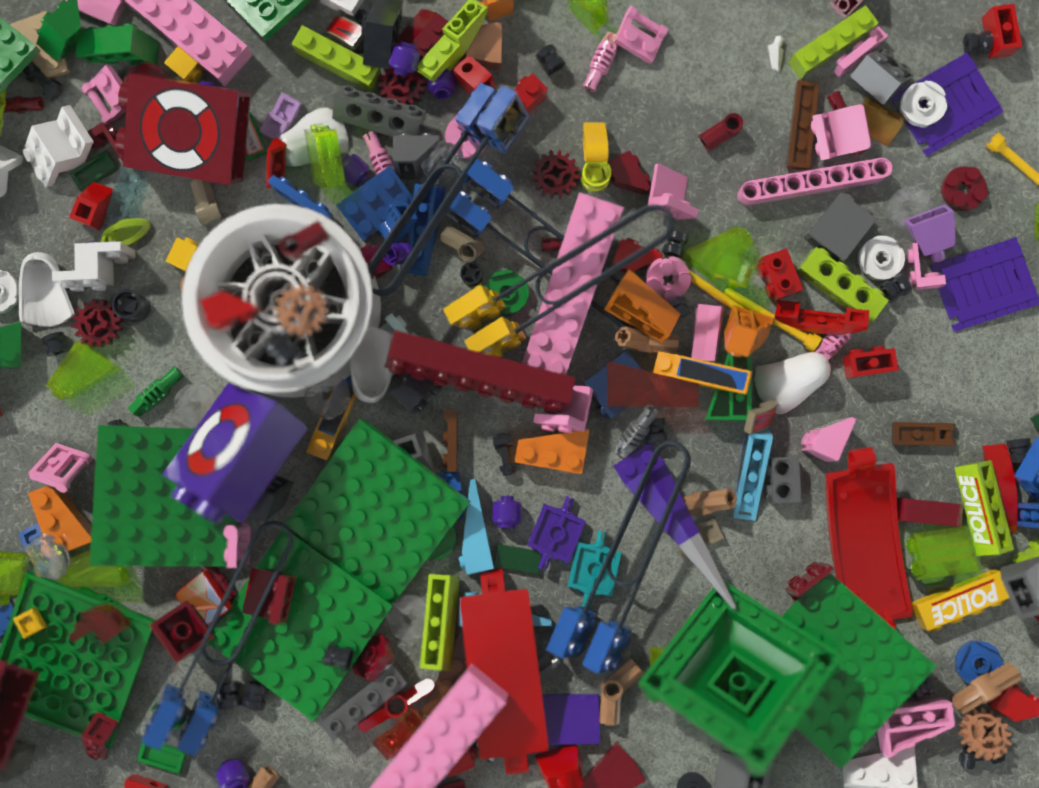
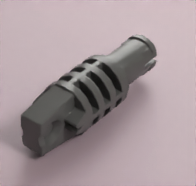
M650 404L646 405L641 415L630 422L614 450L616 454L625 459L640 445L649 433L650 424L659 414L657 408L650 413L653 406Z

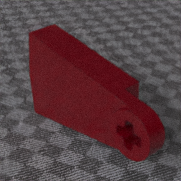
M616 741L584 775L583 785L579 788H635L646 782L632 756Z

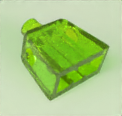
M567 0L569 11L592 34L609 20L607 0Z
M0 551V606L9 604L10 595H18L28 569L31 553Z

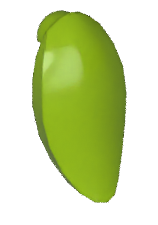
M144 218L120 220L110 225L102 233L101 242H122L127 246L132 245L146 235L151 227V223Z

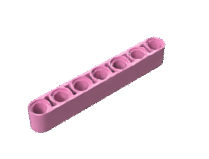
M877 158L752 180L743 184L738 191L737 198L743 205H754L878 183L891 174L892 164L886 158ZM875 167L881 168L883 175L878 174ZM853 170L858 171L861 174V178L855 177ZM832 174L837 175L840 182H835L832 179ZM810 178L816 179L818 186L812 185ZM788 182H793L797 190L790 189ZM766 186H772L775 189V194L769 193L766 190ZM744 190H751L754 194V197H747L744 193Z

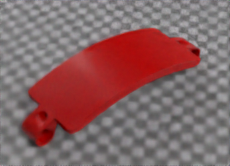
M873 447L850 450L848 452V469L829 472L825 476L827 521L835 576L896 630L893 620L911 617L913 615V608L900 543L895 465L891 462L876 465Z
M503 568L480 572L482 594L461 597L460 608L467 669L473 664L508 693L506 703L477 736L479 755L483 760L503 757L506 775L529 772L528 753L547 751L549 747L528 590L524 588L505 591Z

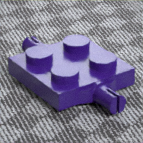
M566 496L562 508H554L547 504L543 505L527 546L537 550L542 555L537 568L547 571L551 559H559L566 563L570 562L585 525V520L574 516L570 512L575 499L571 498L570 500L569 496Z

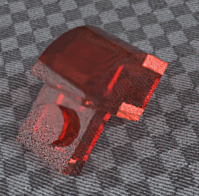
M98 604L81 613L83 619L74 625L76 630L68 636L73 642H76L93 630L104 644L128 627L130 622L115 606Z
M412 707L396 718L391 729L375 738L373 745L388 761L397 755L426 719L415 707Z

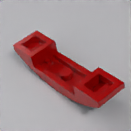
M778 300L775 319L796 329L819 334H850L861 332L868 328L870 310L846 308V314L800 309V302Z
M1006 444L982 446L984 461L991 460L1009 532L1010 534H1015L1018 521V500L1015 475Z

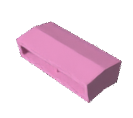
M77 0L80 12L116 26L125 8L122 0Z
M697 305L690 358L717 363L724 311L722 306Z

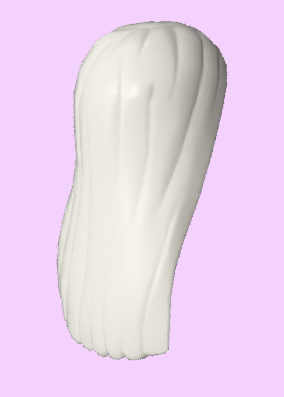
M330 108L316 109L304 116L289 131L279 136L278 139L287 144L286 166H303L331 154L348 153L349 139L345 125L342 121L332 119L333 110H330Z
M31 253L26 256L21 265L19 276V319L27 325L53 327L69 321L74 316V310L65 288L61 287V284L52 281V272L59 271V267L55 259L47 253Z
M367 327L361 343L349 358L353 392L359 400L365 403H376L384 397L393 374L388 371V368H384L393 332L383 328Z
M816 352L800 354L780 362L756 366L754 381L758 396L762 402L778 401L777 414L787 413L802 403L828 380L831 366L826 357Z

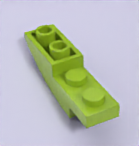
M468 0L442 28L443 37L418 63L417 71L433 82L446 68L451 71L476 37L488 12V8L476 0Z

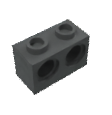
M799 457L769 458L765 476H768L769 484L765 486L766 499H769V503L801 502ZM780 462L786 468L783 475L778 474L776 470ZM781 485L787 489V493L783 498L778 495V488Z

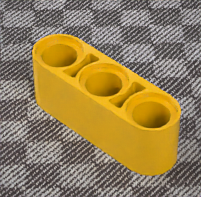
M583 122L584 161L607 162L608 138L605 122Z

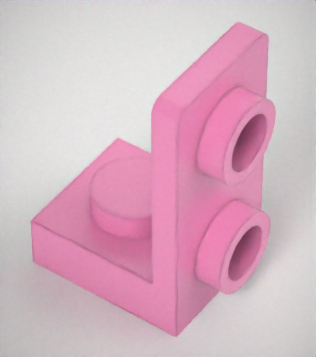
M912 243L911 249L907 250L908 262L913 263L914 270L910 272L911 285H915L916 290L944 287L946 284L945 275L939 276L938 272L924 274L925 277L921 278L918 243Z

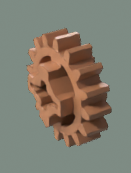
M300 284L298 290L291 285L290 293L283 290L282 293L285 297L283 299H276L281 304L280 307L274 308L276 312L280 313L276 320L283 322L280 326L283 330L289 328L288 333L290 335H294L297 331L299 337H303L304 332L312 336V329L315 328L320 331L321 328L318 324L320 322H327L323 318V314L329 313L327 309L323 308L327 301L325 299L320 300L323 294L320 291L314 294L315 288L311 285L307 290L304 284ZM301 295L309 296L314 300L305 301ZM292 300L290 307L287 309L289 302ZM300 304L306 308L303 310V317L297 313L300 311ZM317 312L316 317L311 321L314 313ZM299 320L302 326H295L290 321Z
M980 708L978 711L973 709L962 716L963 721L959 722L958 725L963 730L959 731L958 735L964 736L961 744H968V753L975 751V758L978 759L983 756L985 761H988L992 758L995 760L1008 752L1006 747L1010 746L1011 742L1007 738L1012 736V734L1005 731L1008 724L1000 722L1002 719L1001 715L994 717L993 710L986 713L985 708Z

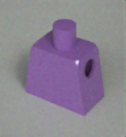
M946 204L904 220L913 242L918 243V251L924 256L931 254L933 262L943 261L946 258L944 249L955 245L954 211Z

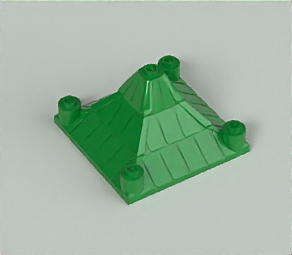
M723 580L736 608H731L713 587L639 681V687L644 689L645 696L649 701L667 704V706L744 759L747 770L750 773L761 776L769 771L772 759L826 681L834 677L837 666L843 659V655Z

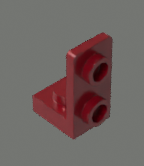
M101 122L87 131L94 141L91 149L104 146L108 139L116 151L117 131L112 126L109 128ZM118 154L120 159L123 161V155Z
M97 711L81 735L83 747L88 757L94 760L99 758L102 760L107 759L108 754L105 745L119 725L118 721Z

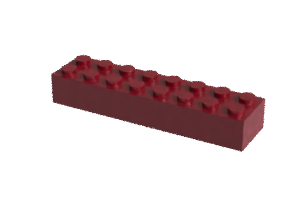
M394 330L384 368H388V371L394 374L401 375L403 372L411 374V377L417 380H424L425 378L434 380V384L440 386L453 385L456 386L457 390L469 392V390L476 391L482 397L490 398L492 395L499 397L500 401L505 403L519 402L525 408H542L548 414L560 413L570 404L575 377Z

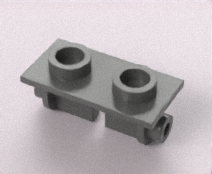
M547 652L537 660L541 687L566 668L558 656L551 652Z

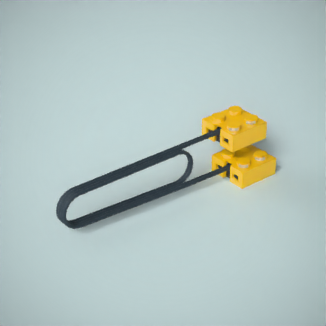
M659 204L647 205L500 295L494 290L489 291L488 288L479 285L443 310L450 325L474 331L480 328L487 319L499 316L500 311L506 308L502 301L503 297L538 277L535 284L537 296L542 302L554 306L521 326L517 322H510L508 319L501 317L464 340L469 350L501 358L503 356L502 353L518 348L521 342L527 339L522 331L523 329L664 243L670 238L674 230L673 216L665 207ZM653 210H660L666 213L668 227L665 233L653 242L559 300L548 301L541 295L540 282L550 271Z

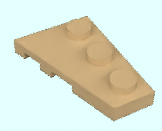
M41 12L9 25L36 45L39 36L37 31L42 26L41 19L47 12ZM36 45L41 51L33 61L41 68V71L49 80L50 78L54 79L70 73L65 57L57 63Z

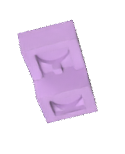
M281 92L273 111L268 112L260 132L272 139L275 137L279 138V136L287 132L303 103Z

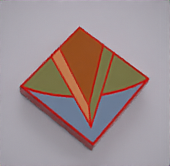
M208 570L200 573L175 593L181 604L186 600L190 603L206 626L211 624L224 597V593ZM228 599L221 611L220 616H222L224 613H226L228 610L232 608V605L230 604Z

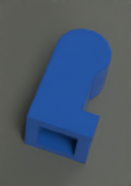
M391 204L387 209L389 215L386 221L379 227V232L384 240L409 204ZM415 214L394 243L401 242L418 219Z

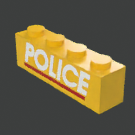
M992 569L950 586L946 590L938 591L912 602V608L920 628L929 632L941 630L943 628L942 625L946 623L954 624L961 622L966 615L983 613L986 607L1003 605L1005 600L1009 598V595L1001 580V571Z

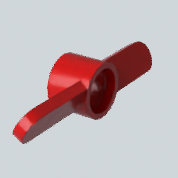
M425 679L404 693H395L386 700L385 705L358 722L359 730L367 732L391 717L400 718L404 716L409 706L435 690L434 681ZM398 697L404 701L405 709L402 712L397 713L390 709L389 701L392 698Z

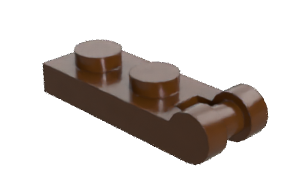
M447 408L443 412V418L447 421V431H443V444L447 445V454H443V467H447V472H458V416L454 409Z
M892 422V445L956 446V439H953V431L956 430V424ZM940 430L944 431V439H940Z

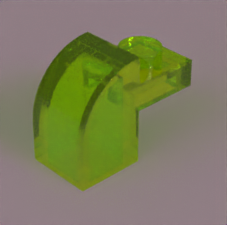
M722 253L718 258L712 278L727 282L726 287L735 289L737 286L747 289L754 266L742 258Z

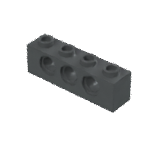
M342 85L334 95L332 119L392 137L403 133L417 136L422 135L426 110L420 109L415 105L400 103L395 99H386L372 92L359 91L352 86Z
M395 662L379 674L375 681L366 684L324 717L319 724L334 742L407 685L410 679L398 663Z

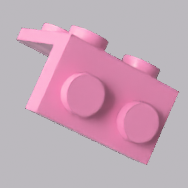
M858 104L812 116L811 128L817 137L818 143H816L815 147L817 155L821 157V160L871 147L872 143L864 105Z
M573 386L570 404L557 414H535L533 422L541 425L542 430L554 432L555 429L564 433H572V431L585 432L593 389L588 386Z

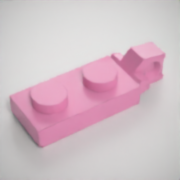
M880 27L870 31L865 42L861 40L854 46L853 52L849 55L844 54L837 60V67L834 71L837 77L841 78L855 67L866 55L872 53L877 46L884 42L888 35Z

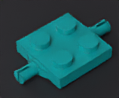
M598 530L596 543L586 544L577 542L567 587L579 589L584 593L581 605L585 607L610 550L604 545L607 532L603 531L602 534L600 530ZM616 551L611 564L612 573L615 578L617 576L621 551ZM607 568L595 595L602 594L612 597L615 582L609 577Z

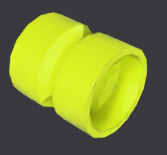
M586 162L581 175L583 188L592 194L603 192L611 178L610 165L607 162Z

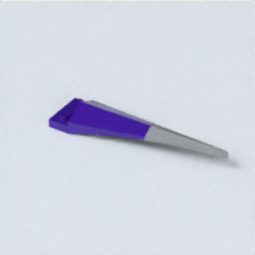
M651 442L613 466L624 485L633 495L655 451V447ZM660 455L639 500L658 523L661 521L676 485ZM679 493L664 530L730 607L735 609L736 606Z

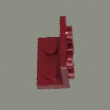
M822 562L811 563L806 567L805 570L807 572L801 577L797 575L788 581L787 584L789 586L785 588L786 592L795 602L800 595L833 571L832 565Z
M258 568L251 569L242 609L243 614H254L274 574L273 571ZM283 573L278 574L258 617L270 619L269 622L275 624L287 622L296 576Z

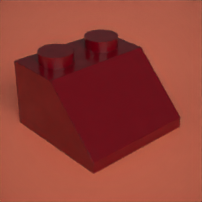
M421 9L394 42L399 44L400 41L416 45V50L420 52V62L443 37L442 28L449 21L437 12Z
M187 600L149 625L176 663L181 662L199 650L208 630ZM212 633L210 634L206 644L214 637Z

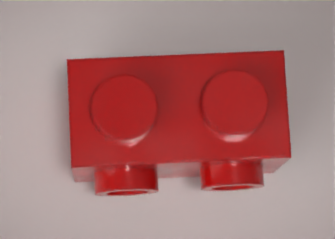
M1014 3L993 6L981 17L984 31H991L994 39L993 49L988 53L989 59L1011 56L1022 47Z
M533 73L528 78L524 76L517 83V88L513 90L517 92L528 114L544 101L548 95V88Z
M787 248L766 255L758 260V274L760 277H764L767 284L765 285L766 294L769 298L772 297L773 302L803 290Z
M885 346L872 347L869 352H863V349L850 350L849 355L842 357L846 379L886 374L899 370L895 348L885 349Z

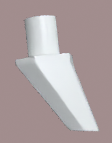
M776 36L774 43L768 45L772 70L778 73L781 70L784 52L781 48L784 38L781 36Z

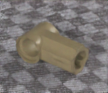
M194 179L190 185L196 201L195 212L201 225L223 219L224 216L221 215L219 210L221 206L215 197L211 182Z
M450 225L445 227L439 238L441 244L458 253L459 257L467 263L482 256L486 251V245L481 238H471Z

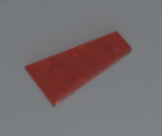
M607 361V407H646L648 404L653 407H699V384Z

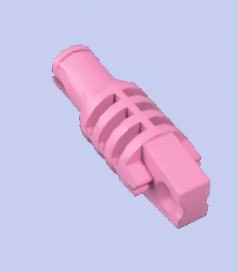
M608 31L599 44L589 65L590 72L583 84L584 89L589 91L591 88V92H596L602 76L607 74L618 49V45L613 42L616 36L615 33Z
M375 131L368 132L369 137L365 134L363 139L370 151L369 159L376 175L389 165L395 171L387 150L382 148L377 133Z
M851 333L827 334L814 352L822 354L829 360L851 339Z

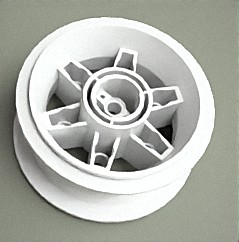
M279 204L258 206L242 211L214 228L202 241L187 268L182 294L183 316L188 334L197 351L217 373L243 387L272 396L289 398L311 396L324 392L338 385L351 375L349 358L361 343L367 327L379 328L381 300L380 296L372 293V288L379 289L375 276L374 279H370L366 263L358 247L347 233L333 221L312 210L293 205ZM319 219L330 239L305 253L292 267L284 265L275 245H280L284 236L294 234ZM252 256L256 271L249 277L246 283H230L237 269L246 259ZM272 259L274 264L266 266L267 262ZM318 265L317 269L311 273L312 267ZM335 265L343 280L346 300L328 295H322L320 300L325 299L327 301V304L323 306L327 310L332 306L337 307V314H323V318L327 321L326 323L341 324V327L332 342L318 353L313 335L310 336L307 332H304V336L299 337L297 331L294 335H290L288 333L289 328L283 330L280 327L283 322L276 320L280 313L276 312L274 308L278 307L276 299L285 297L282 293L283 290L288 293L291 292V285L297 290L300 284H304L306 290L311 285L315 288V294ZM283 286L281 290H276L271 294L270 304L267 306V299L270 293L277 287ZM221 291L237 298L243 294V300L260 308L261 313L256 314L255 319L246 323L235 340L230 330L219 332V330L209 327L199 300ZM301 295L305 301L314 300L309 296ZM292 300L289 302L287 309L290 307ZM300 304V311L297 313L303 317V310L306 308ZM317 312L314 313V315H313L311 321L314 320V318L316 317ZM299 320L290 321L295 326H302ZM281 334H285L290 339L289 343L291 346H295L298 350L299 345L302 342H306L307 351L300 353L294 360L295 364L282 368L280 365L259 361L267 352V345ZM260 336L258 343L254 344L255 338Z

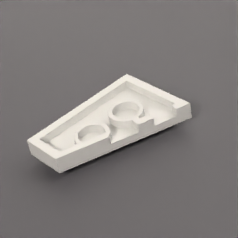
M914 746L911 748L907 747L890 758L883 753L849 760L843 767L844 787L917 788Z

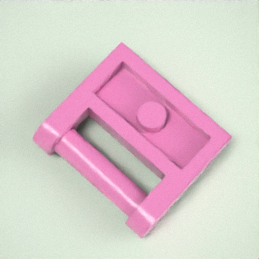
M631 5L625 13L613 42L650 64L654 61L668 28L664 25L656 24L637 12L638 9ZM632 19L655 33L654 38L632 25Z
M105 65L90 82L81 87L84 94L89 96L101 114V120L107 126L117 121L126 112V109L120 107L118 100L122 81L110 65ZM98 89L112 108L110 112L96 91Z
M55 443L29 471V477L32 480L53 486L58 491L64 493L71 487L70 483L84 467H88L93 459L88 453ZM73 460L77 461L63 478L59 477Z
M242 523L238 526L229 525L224 529V536L228 539V548L225 549L224 558L229 568H237L251 542V527L247 523ZM250 554L244 565L250 564Z

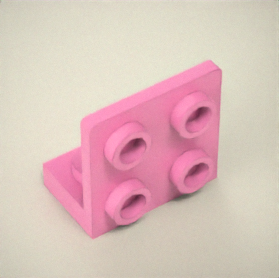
M655 164L648 205L659 204L665 207L676 220L698 217L699 209L691 206L690 202L684 201L688 178L662 164Z

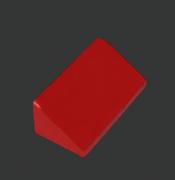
M276 137L267 149V189L272 188L268 183L272 175L279 179L281 176L285 178L287 144Z

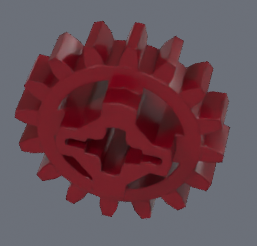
M383 68L385 75H379L381 83H378L379 90H382L380 92L381 97L395 99L400 103L414 105V100L421 102L419 94L424 95L426 93L423 88L426 86V80L423 79L424 76L416 70L415 73H408L407 77L395 74V68ZM403 82L405 86L402 87L399 83ZM416 86L414 92L411 93L412 87Z
M549 150L548 157L545 154H541L542 161H535V165L538 168H532V173L535 174L532 177V182H538L535 189L539 190L542 188V196L550 193V199H553L554 194H557L559 199H562V193L564 192L569 196V188L576 189L577 185L575 182L579 181L580 177L576 175L579 172V167H573L576 164V160H569V153L562 156L561 150H558L557 155H554L553 151ZM549 163V167L547 168V170H543V172H541L543 167ZM552 171H556L559 174V178H555L552 175ZM570 177L568 183L563 186V180ZM545 183H550L554 188L547 186Z
M92 299L91 305L83 302L84 309H76L80 314L79 316L72 317L74 320H77V324L72 325V328L78 329L75 336L82 337L80 342L84 344L89 343L91 347L98 345V347L104 348L105 342L112 345L113 337L120 338L117 331H123L124 328L120 327L119 323L124 322V319L117 317L112 309V303L107 304V301L103 299L100 302ZM100 321V325H95V322Z

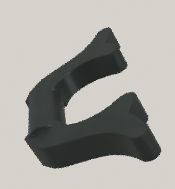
M954 560L950 563H941L945 577L939 582L923 583L919 576V566H915L913 569L905 568V573L913 579L917 589L921 592L942 591L951 586L953 570L959 564V561Z

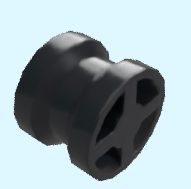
M469 262L462 266L460 275L465 285L474 287L481 283L483 272L477 263Z
M685 296L669 303L680 313L678 320L693 312L691 308L687 307Z
M64 332L51 333L41 339L42 343L47 346L46 353L48 357L57 356L70 350L69 345L64 341Z
M929 676L912 693L915 700H921L924 695L931 696L935 694V689Z

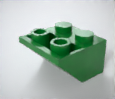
M62 0L53 13L47 12L42 17V26L37 31L39 36L36 45L57 63L73 50L81 29L77 0Z

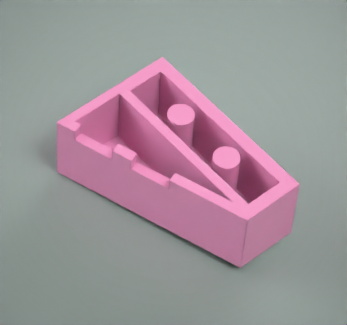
M942 697L904 701L877 730L880 752L890 758L907 747L915 746V743L926 738L930 739L954 727L952 702Z

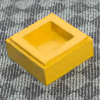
M37 607L13 618L23 639L47 627Z

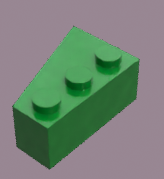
M126 23L124 26L106 25V28L88 27L87 29L80 30L78 34L75 56L94 64L117 65V61H130L132 66H137L138 62H148L157 65L159 41L138 29L137 25Z
M21 322L0 327V369H19L21 367Z
M728 353L724 365L752 372V354L748 357L743 355L736 357ZM752 375L747 395L716 389L705 421L746 422L748 411L752 410Z

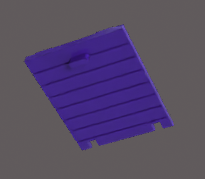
M965 53L915 82L931 81L942 87L946 94L947 109L945 114L936 123L926 128L914 126L907 122L905 118L904 122L918 145L923 144L925 141L929 147L923 150L927 157L1004 111L972 58H970L968 53ZM910 86L898 92L891 99L892 102L895 103L901 100L902 95ZM926 99L918 101L920 108L928 109L926 105L928 101Z
M1017 237L930 265L932 272L940 270L941 274L945 275L946 284L944 287L938 288L948 318L957 317L959 323L951 325L953 332L1039 305L1038 294Z

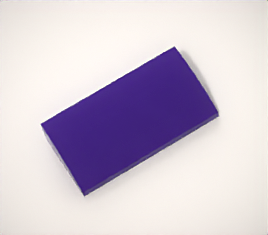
M542 694L548 744H600L598 694Z

